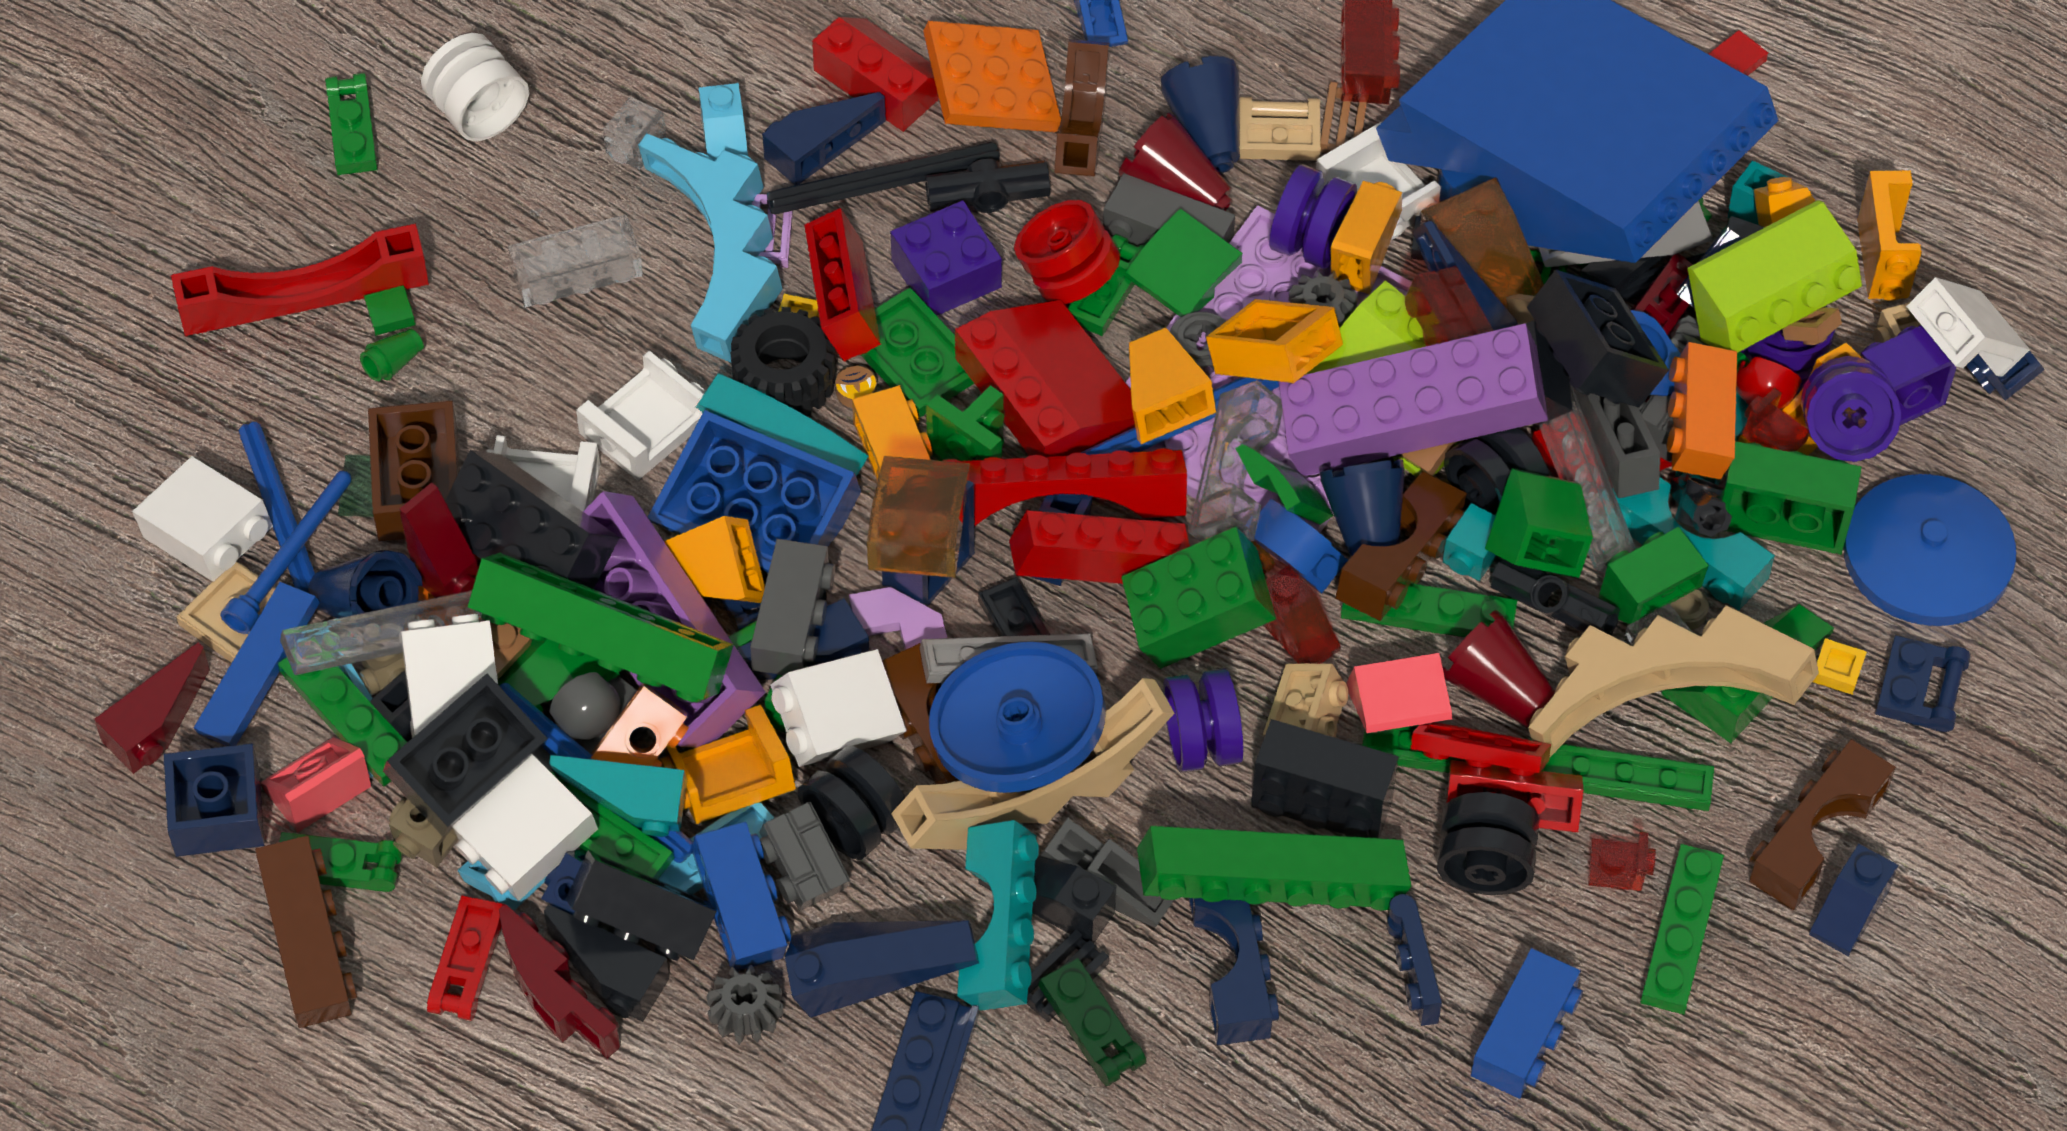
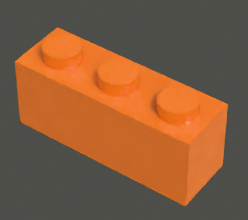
M1688 342L1680 357L1675 356L1673 358L1669 371V380L1674 382V392L1670 397L1668 405V416L1673 417V427L1669 432L1667 440V452L1672 453V470L1721 480L1734 460L1737 351Z

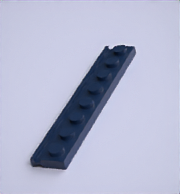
M918 991L915 992L872 1131L944 1130L979 1017V1006L972 1005V1008L959 1005V1001Z

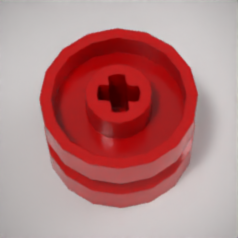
M1082 200L1060 202L1036 214L1024 225L1016 237L1014 246L1018 260L1026 272L1031 275L1042 297L1047 301L1061 300L1064 304L1081 300L1099 290L1118 268L1121 256L1117 245L1108 231L1104 230L1101 220L1091 204Z

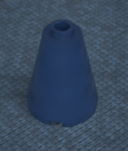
M1224 56L1201 57L1203 65L1190 68L1187 61L1168 70L1160 81L1161 92L1173 115L1218 172L1224 173L1234 167V163L1240 159L1239 70L1233 59Z
M1403 459L1394 462L1389 460L1343 467V470L1332 472L1331 469L1320 472L1321 484L1350 557L1354 555L1362 544L1381 547L1399 544L1405 474Z
M390 550L376 551L320 570L312 577L308 593L316 596L320 601L317 610L378 637L396 636L401 631H406L408 623L414 622L418 617L423 600H418V586H423L422 577L415 563L403 553Z

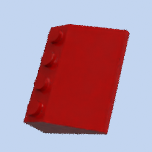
M1061 300L990 311L955 329V359L981 393L991 385L1003 394V422L1029 456H1068L1072 453H1080L1135 427L1131 389Z

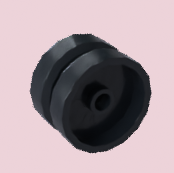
M1519 427L1474 437L1473 439H1465L1445 454L1444 467L1450 485L1467 493L1464 507L1467 509L1472 503L1495 516L1512 468L1549 476L1548 468L1541 453Z
M846 745L826 763V772L818 770L798 787V799L801 805L811 802L832 845L852 859L862 860L881 843V834L890 835L898 828L891 813L905 799L903 792L882 765L857 747Z
M1490 792L1467 793L1451 799L1443 809L1440 834L1443 839L1439 845L1438 873L1443 880L1452 886L1470 893L1503 895L1525 889L1533 882L1535 873L1536 851L1534 848L1537 845L1540 822L1538 814L1533 807L1524 801L1505 794Z

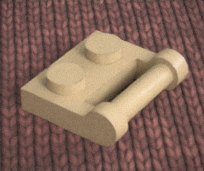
M1240 97V159L1317 161L1320 158V99L1308 98L1307 102L1252 101V97ZM1259 117H1276V118H1259Z

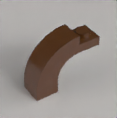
M1073 39L1068 41L1064 100L1060 127L1057 133L1054 173L1095 177L1100 152L1107 88L1109 43Z

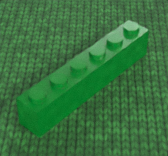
M502 553L493 554L481 559L468 608L481 612V618L485 621L490 620V623L497 625L511 624L520 628L519 633L530 639H549L559 643L558 648L571 655L582 656L587 654L597 658V664L603 668L613 671L625 669L637 674L636 679L641 683L654 687L668 686L677 690L676 695L690 702H701L719 694L734 645Z
M1150 826L1137 847L1143 896H1160L1165 900L1179 898H1201L1207 902L1241 900L1249 904H1262L1265 902L1288 903L1291 906L1320 904L1330 905L1337 909L1359 906L1384 911L1389 910L1390 902L1395 896L1406 894L1411 888L1404 841L1398 839Z

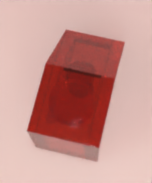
M1289 565L1266 579L1276 620L1263 626L1298 664H1320L1340 651V644L1317 595Z

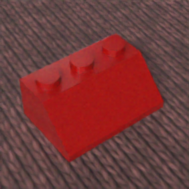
M838 17L812 40L814 71L853 98L877 92L885 96L886 121L902 132L939 100L931 63L868 19Z

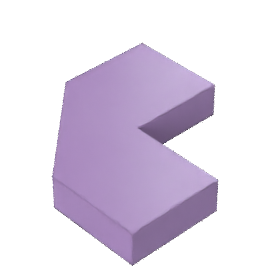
M892 587L849 595L850 608L868 636L900 630L904 650L921 643L922 639L947 638L943 618L940 613Z

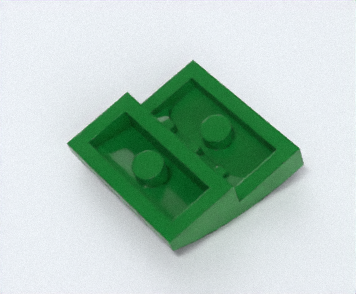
M1180 208L1140 251L1126 270L1125 277L1179 317H1183L1190 313L1199 312L1214 298L1215 287L1242 263L1243 253Z
M1244 444L1235 448L1253 483L1278 494L1288 512L1319 525L1334 516L1318 491L1296 470Z

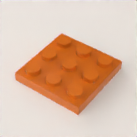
M938 21L927 22L923 33L945 124L1057 132L1061 117L1039 30Z

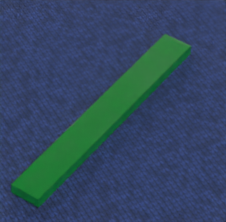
M1419 725L1366 733L1364 730L1362 746L1399 756L1398 766L1449 773L1451 760L1466 762L1465 759L1455 757L1443 760L1431 759L1424 756L1423 751L1412 750V733ZM1562 744L1542 769V771L1583 776V793L1703 811H1709L1711 804L1714 766Z

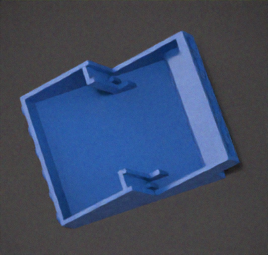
M1505 0L1399 99L1400 106L1378 125L1376 130L1388 161L1498 178L1522 245L1636 263L1779 120L1767 86L1611 0Z

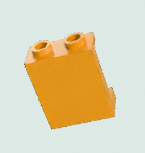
M1911 170L1869 172L1857 218L1868 299L1892 301L1906 299L1910 296L1922 253L1921 244L1898 243L1895 233L1900 232L1912 188Z
M761 704L745 710L748 730L679 753L676 747L673 749L668 744L664 748L666 756L659 759L663 762L661 767L685 771L687 787L684 809H689L696 824L796 789L790 758Z

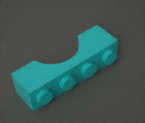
M1659 477L1658 490L1618 498L1613 488L1607 493L1602 517L1608 521L1612 528L1619 532H1625L1641 543V545L1657 532L1666 534L1679 527L1709 565L1702 586L1708 589L1718 601L1728 603L1740 611L1769 579L1775 555L1743 533L1739 532L1725 538L1710 539L1696 536L1682 528L1673 518L1669 509L1668 499L1671 484Z
M1015 820L968 827L965 869L990 885L994 898V910L987 930L975 943L979 964L959 970L957 996L970 1005L979 1006L980 1011L1027 1004L1028 987L1032 981L1029 961L1030 945L1034 940L1032 908L1037 893L1034 873L1035 860L1039 855V846L1036 840L1037 835Z

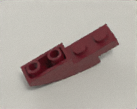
M503 905L499 909L506 952L519 987L532 1009L562 1043L576 1031L608 1059L620 1048L617 1029L619 1024L615 1017L604 1007L599 1009L594 1007L587 1000L588 997L583 988L571 979L568 965L570 958L566 950L557 941L552 939L548 942L538 933V927L527 914L523 912L516 914L508 905Z

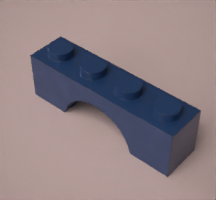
M1188 898L1193 926L1219 935L1229 944L1236 957V963L1231 971L1222 979L1211 984L1209 1008L1217 1046L1269 1039L1271 1037L1272 1021L1279 1020V1011L1275 993H1267L1265 981L1271 980L1268 955L1259 953L1257 941L1263 940L1259 914L1252 915L1250 904L1246 901L1222 900L1219 902H1207L1201 898Z

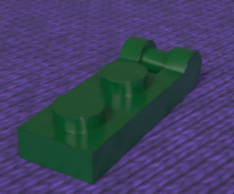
M1079 958L1040 979L1038 983L1039 988L1105 1086L1118 1081L1120 1074L1130 1068L1132 1071H1135L1146 1064L1147 1061L1143 1050L1131 1039ZM1114 1045L1119 1054L1110 1058L1106 1056L1103 1050Z

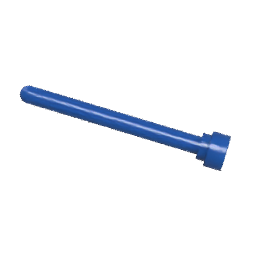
M339 471L247 593L239 595L238 598H232L224 607L220 616L231 629L241 634H248L259 617V604L350 485L352 478L349 472Z

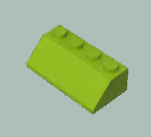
M1820 200L1795 211L1688 267L1701 341L1713 347L1737 351V353L1862 287L1857 251L1824 202Z

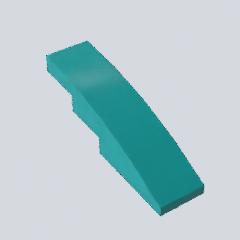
M719 373L714 377L695 406L701 412H704V410L852 471L856 476L869 457L831 430L797 410Z

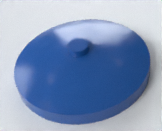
M1914 474L1885 481L1871 489L1860 499L1854 508L1843 553L1847 570L1854 584L1875 606L1907 622L1927 626H1947L1972 620L1991 609L2000 600L2008 588L2014 572L2016 542L2010 524L2004 514L1983 493L1952 478L1931 474Z
M1017 642L986 650L959 666L945 680L933 700L929 716V730L938 758L948 772L958 780L974 788L991 792L1011 793L1028 791L1048 785L1064 777L1089 756L1103 732L1106 719V704L1096 674L1081 657L1053 644Z

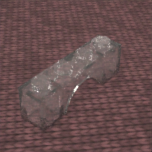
M1258 380L1220 394L1188 533L1200 542L1236 526L1251 542L1254 541L1262 505L1244 492L1247 470L1235 448L1244 444L1257 451H1261L1278 436L1283 414L1281 398Z

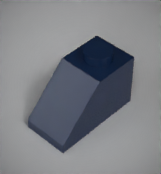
M1858 844L1838 875L1809 935L1849 957L1888 895L1898 864Z

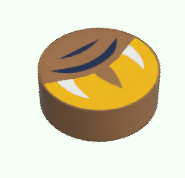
M850 366L843 369L835 380L836 397L843 405L852 408V399L877 392V380L874 373L862 366Z

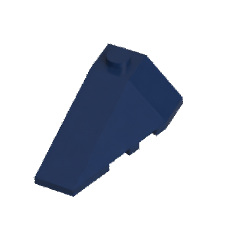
M1432 220L1423 223L1412 231L1458 339L1518 325L1516 319Z
M968 920L833 922L793 935L785 955L792 997L810 1018L979 964L972 927Z

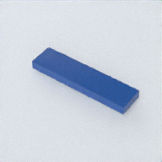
M279 582L195 724L194 729L199 735L225 746H235L238 744L280 672L277 663L290 655L320 604L316 596Z

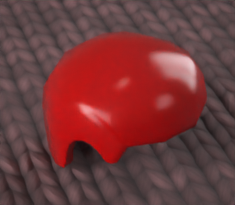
M1760 357L1752 358L1746 367H1744L1746 361H1741L1737 369L1736 392L1747 405L1762 411H1777L1787 407L1795 398L1802 383V379L1797 373L1776 362Z

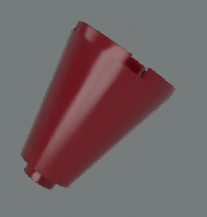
M1170 112L1167 113L1166 118L1163 115L1159 117L1133 146L1137 149L1134 153L1135 159L1133 162L1126 157L1119 169L1120 177L1125 173L1227 211L1233 202V199L1229 197L1232 188L1177 118Z
M1494 610L1489 615L1495 621L1489 627L1481 621L1449 655L1448 658L1454 664L1449 670L1442 666L1446 681L1528 728L1534 713L1539 708L1546 706L1554 696L1555 691L1505 617L1498 610Z

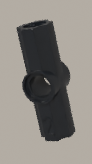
M981 159L972 163L965 171L925 175L926 198L930 211L941 210L963 200L967 207L974 206L979 212L992 213L1004 208L1008 201L1050 196L1049 171L1045 160L1002 166L997 160Z
M1683 473L1679 477L1672 478L1670 482V495L1673 497L1674 505L1677 507L1674 517L1676 520L1694 527L1700 534L1714 537L1720 531L1728 529L1732 516L1726 510L1725 502L1722 500L1724 488L1704 480L1699 475Z
M1503 559L1498 562L1492 574L1490 586L1492 589L1584 633L1589 625L1612 635L1619 622L1620 609L1541 570L1517 566ZM1561 589V601L1556 606L1549 608V596L1555 590Z

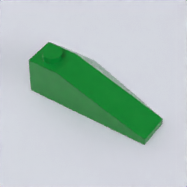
M1800 604L1763 623L1813 648L1815 651L1834 630V627ZM1690 686L1662 690L1661 693L1665 698L1729 743H1732L1773 698L1764 693L1725 686Z
M546 638L544 640L532 639L529 648L498 679V685L500 686L502 683L509 684L542 712L544 711L542 703L553 699L563 685L577 676L596 672L608 682L620 674L619 671L601 667L597 664V658L587 654L582 656L571 655L561 651L558 648L559 643Z

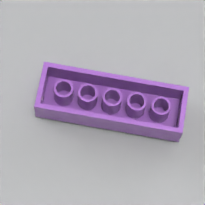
M1526 323L1306 374L1295 383L1279 381L1288 455L1302 476L1548 421L1537 346Z
M602 491L583 512L620 538L594 590L732 643L632 495ZM734 645L719 694L701 702H690L676 695L677 690L665 685L661 687L651 686L687 712V718L683 723L689 728L678 743V746L695 748L718 740L745 713L746 709H749L766 693ZM630 672L640 687L642 683L636 679L637 674Z

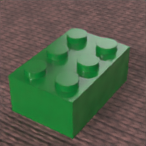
M1735 441V458L1728 467L1722 496L1726 510L1732 518L1728 529L1723 531L1741 532L1747 536L1841 555L1855 508L1862 466L1848 464L1842 460H1827L1807 456L1798 451L1787 452L1767 448L1758 443Z
M1237 526L1121 576L1139 649L1160 669L1276 620L1257 547Z

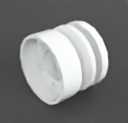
M478 33L460 35L445 43L432 55L424 67L421 77L424 93L433 101L437 108L445 113V117L466 140L478 142L490 139L505 131L517 120L525 108L529 97L526 81L505 61L504 56L483 34Z

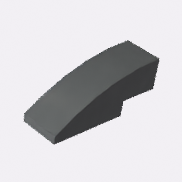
M1069 818L1057 829L1039 855L1079 866L1116 887L1115 911L1152 927L1158 925L1174 902V900L1162 899L1160 896H1143L1139 861L1111 839H1108L1103 844Z

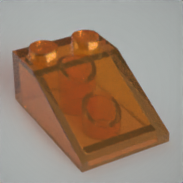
M1496 177L1421 211L1420 226L1432 220L1507 310L1506 297L1516 294L1536 296L1543 287L1544 283L1517 218Z
M892 456L883 457L872 503L867 536L868 570L956 577L970 473L969 463Z

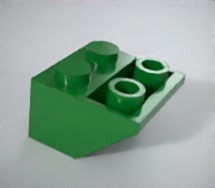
M1512 468L1485 549L1517 566L1580 578L1593 539L1581 484Z
M1679 527L1666 534L1657 532L1650 536L1636 550L1630 553L1627 550L1622 551L1610 559L1607 563L1606 573L1598 598L1620 609L1618 620L1632 625L1702 587L1709 565Z

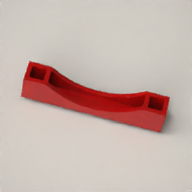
M416 223L374 232L363 242L338 256L298 269L250 273L210 266L171 275L185 336L364 299V295L404 285L405 290L429 285Z
M1166 448L1148 452L1120 450L1109 454L1087 455L1085 453H1072L1068 456L1050 457L1030 455L1026 458L1011 459L989 457L984 460L972 461L947 459L941 462L928 463V484L968 479L974 483V527L991 514L1014 503L1034 497L1055 494H1079L1107 499L1129 508L1143 518L1186 516L1187 469L1182 450Z

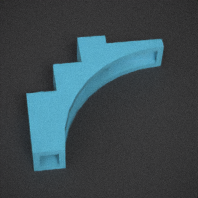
M646 133L638 144L645 169L669 181L685 194L706 219L712 232L715 246L713 274L705 300L691 324V329L698 349L731 363V342L733 337H737V329L741 324L749 325L748 318L754 314H757L759 317L763 316L764 310L770 309L783 290L777 266L768 258L758 256L761 252L765 251L773 239L768 215L759 207L752 205L756 195L760 194L764 188L758 164L746 155H735L726 150H723L716 161H713L704 153H693L679 147L668 138L660 139Z

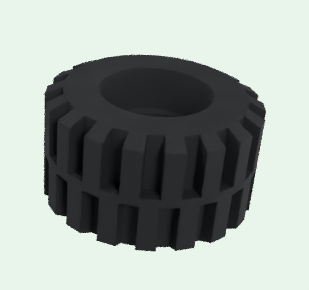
M782 307L781 312H774L773 308L764 310V315L761 317L754 314L748 318L749 325L741 324L737 329V337H733L731 342L732 351L730 354L733 380L754 388L805 416L812 414L811 408L813 407L817 409L822 408L825 405V397L831 398L834 392L837 375L835 348L821 329L820 319L816 316L808 318V312L801 309L794 313L791 312V307ZM778 359H793L801 362V364L790 369H774L767 366L770 362Z

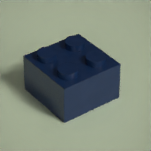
M253 743L164 754L167 830L176 857L265 846L260 769Z

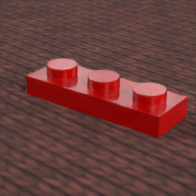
M1433 722L1421 724L1412 733L1411 749L1423 751L1424 756L1431 759L1443 760L1455 757L1465 759L1466 763L1470 766L1487 768L1497 765L1509 768V771L1516 775L1531 776L1535 773H1540L1549 762L1551 744Z

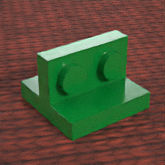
M990 385L963 412L936 394L926 404L927 435L932 447V456L939 461L947 459L972 461L984 460L989 457L1002 459V446L1004 444L1003 394Z

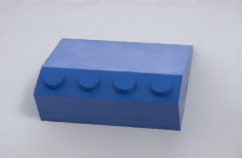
M704 410L653 505L648 519L651 523L678 535L722 516L748 519L760 569L769 572L776 539L829 546L843 528L861 493V489L854 472Z

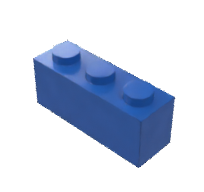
M746 821L695 835L692 844V854L707 899L717 911L714 920L730 969L733 966L737 971L747 969L750 965L754 967L782 959L788 946L787 942H791V933L785 916L778 917L773 903V901L777 900V891L772 876L770 874L764 876L759 861L764 858L758 835L756 833L750 834Z
M1531 948L1474 1056L1471 1077L1521 1099L1528 1084L1536 1087L1546 1066V1062L1541 1060L1546 1049L1548 1048L1552 1051L1556 1049L1565 1028L1560 1022L1565 1012L1573 1015L1582 997L1583 990L1577 988L1581 970Z

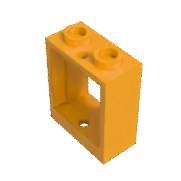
M1261 299L1253 300L1206 336L1215 374L1295 383L1343 345L1334 307Z

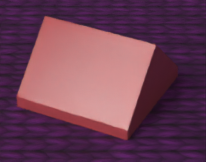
M1440 653L1355 666L1346 682L1348 693L1366 733L1452 719V710Z
M332 737L261 781V786L298 833L369 789L371 782L362 750L357 746Z

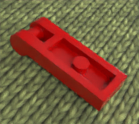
M461 895L429 992L427 1012L442 1015L444 1011L457 1013L459 1019L473 1021L478 1007V998L502 927L499 909L505 904ZM451 984L464 987L461 996L448 993Z

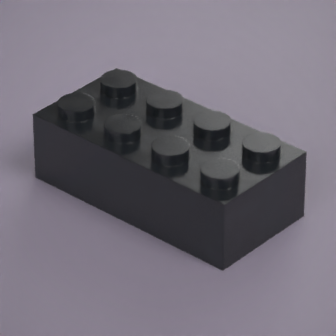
M470 450L445 500L472 553L480 559L502 553L591 589L595 588L620 538L502 454Z

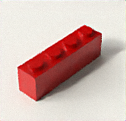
M841 208L804 224L821 329L843 361L865 354L881 345L863 241Z
M1026 510L1009 539L1016 576L1123 584L1121 576L1190 547L1185 523Z

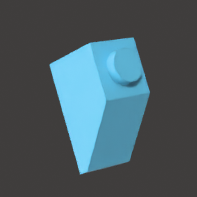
M739 83L699 87L706 155L713 161H716L723 150L735 155L743 154L748 156Z

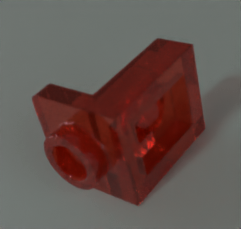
M1774 388L1764 398L1757 396L1745 411L1744 416L1748 420L1742 436L1751 443H1758L1767 448L1787 452L1797 451L1807 442L1809 431L1777 408L1782 392Z
M1639 832L1637 843L1592 838L1588 886L1642 891L1645 875H1653L1655 867L1656 849L1648 848L1649 833Z

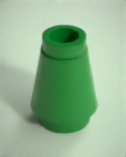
M409 329L367 344L365 351L360 354L361 365L372 380L376 382L382 379L390 380L423 350V341L415 330Z

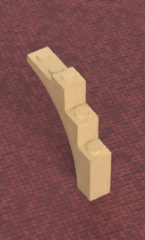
M1727 605L1716 618H1711L1707 622L1701 637L1657 615L1648 628H1643L1638 633L1633 647L1589 625L1581 637L1575 638L1567 649L1565 659L1570 676H1565L1561 679L1556 687L1554 696L1544 708H1539L1534 713L1528 729L1533 741L1551 744V757L1572 734L1598 715L1629 700L1661 690L1690 686L1735 687L1764 693L1795 705L1819 674L1815 650Z
M1142 678L1120 701L1106 711L1103 732L1095 748L1078 767L1064 777L1036 789L1011 793L985 791L967 785L962 781L946 784L916 785L891 814L910 849L967 850L968 827L1015 820L1018 823L1047 824L1072 796L1109 797L1134 771L1130 761L1175 713L1156 680Z

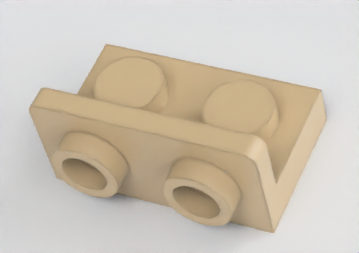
M1333 664L1285 665L1263 732L1264 737L1269 723L1273 719L1336 738L1337 723L1342 707L1348 701V687Z

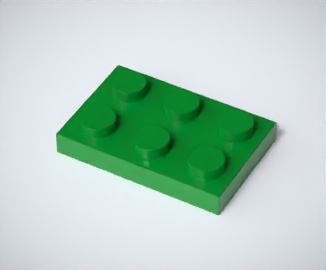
M910 287L875 308L881 345L861 356L890 388L900 385L905 399L913 400L919 418L926 414V404L936 394L948 401L974 384L955 359V335Z

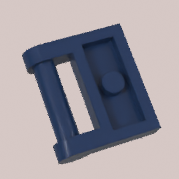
M1895 635L1875 715L1936 731H1952L1957 718L1954 707L1962 673L1969 667L1970 652L1958 646L1944 648ZM1932 667L1944 668L1945 673L1937 706L1934 708L1923 706Z

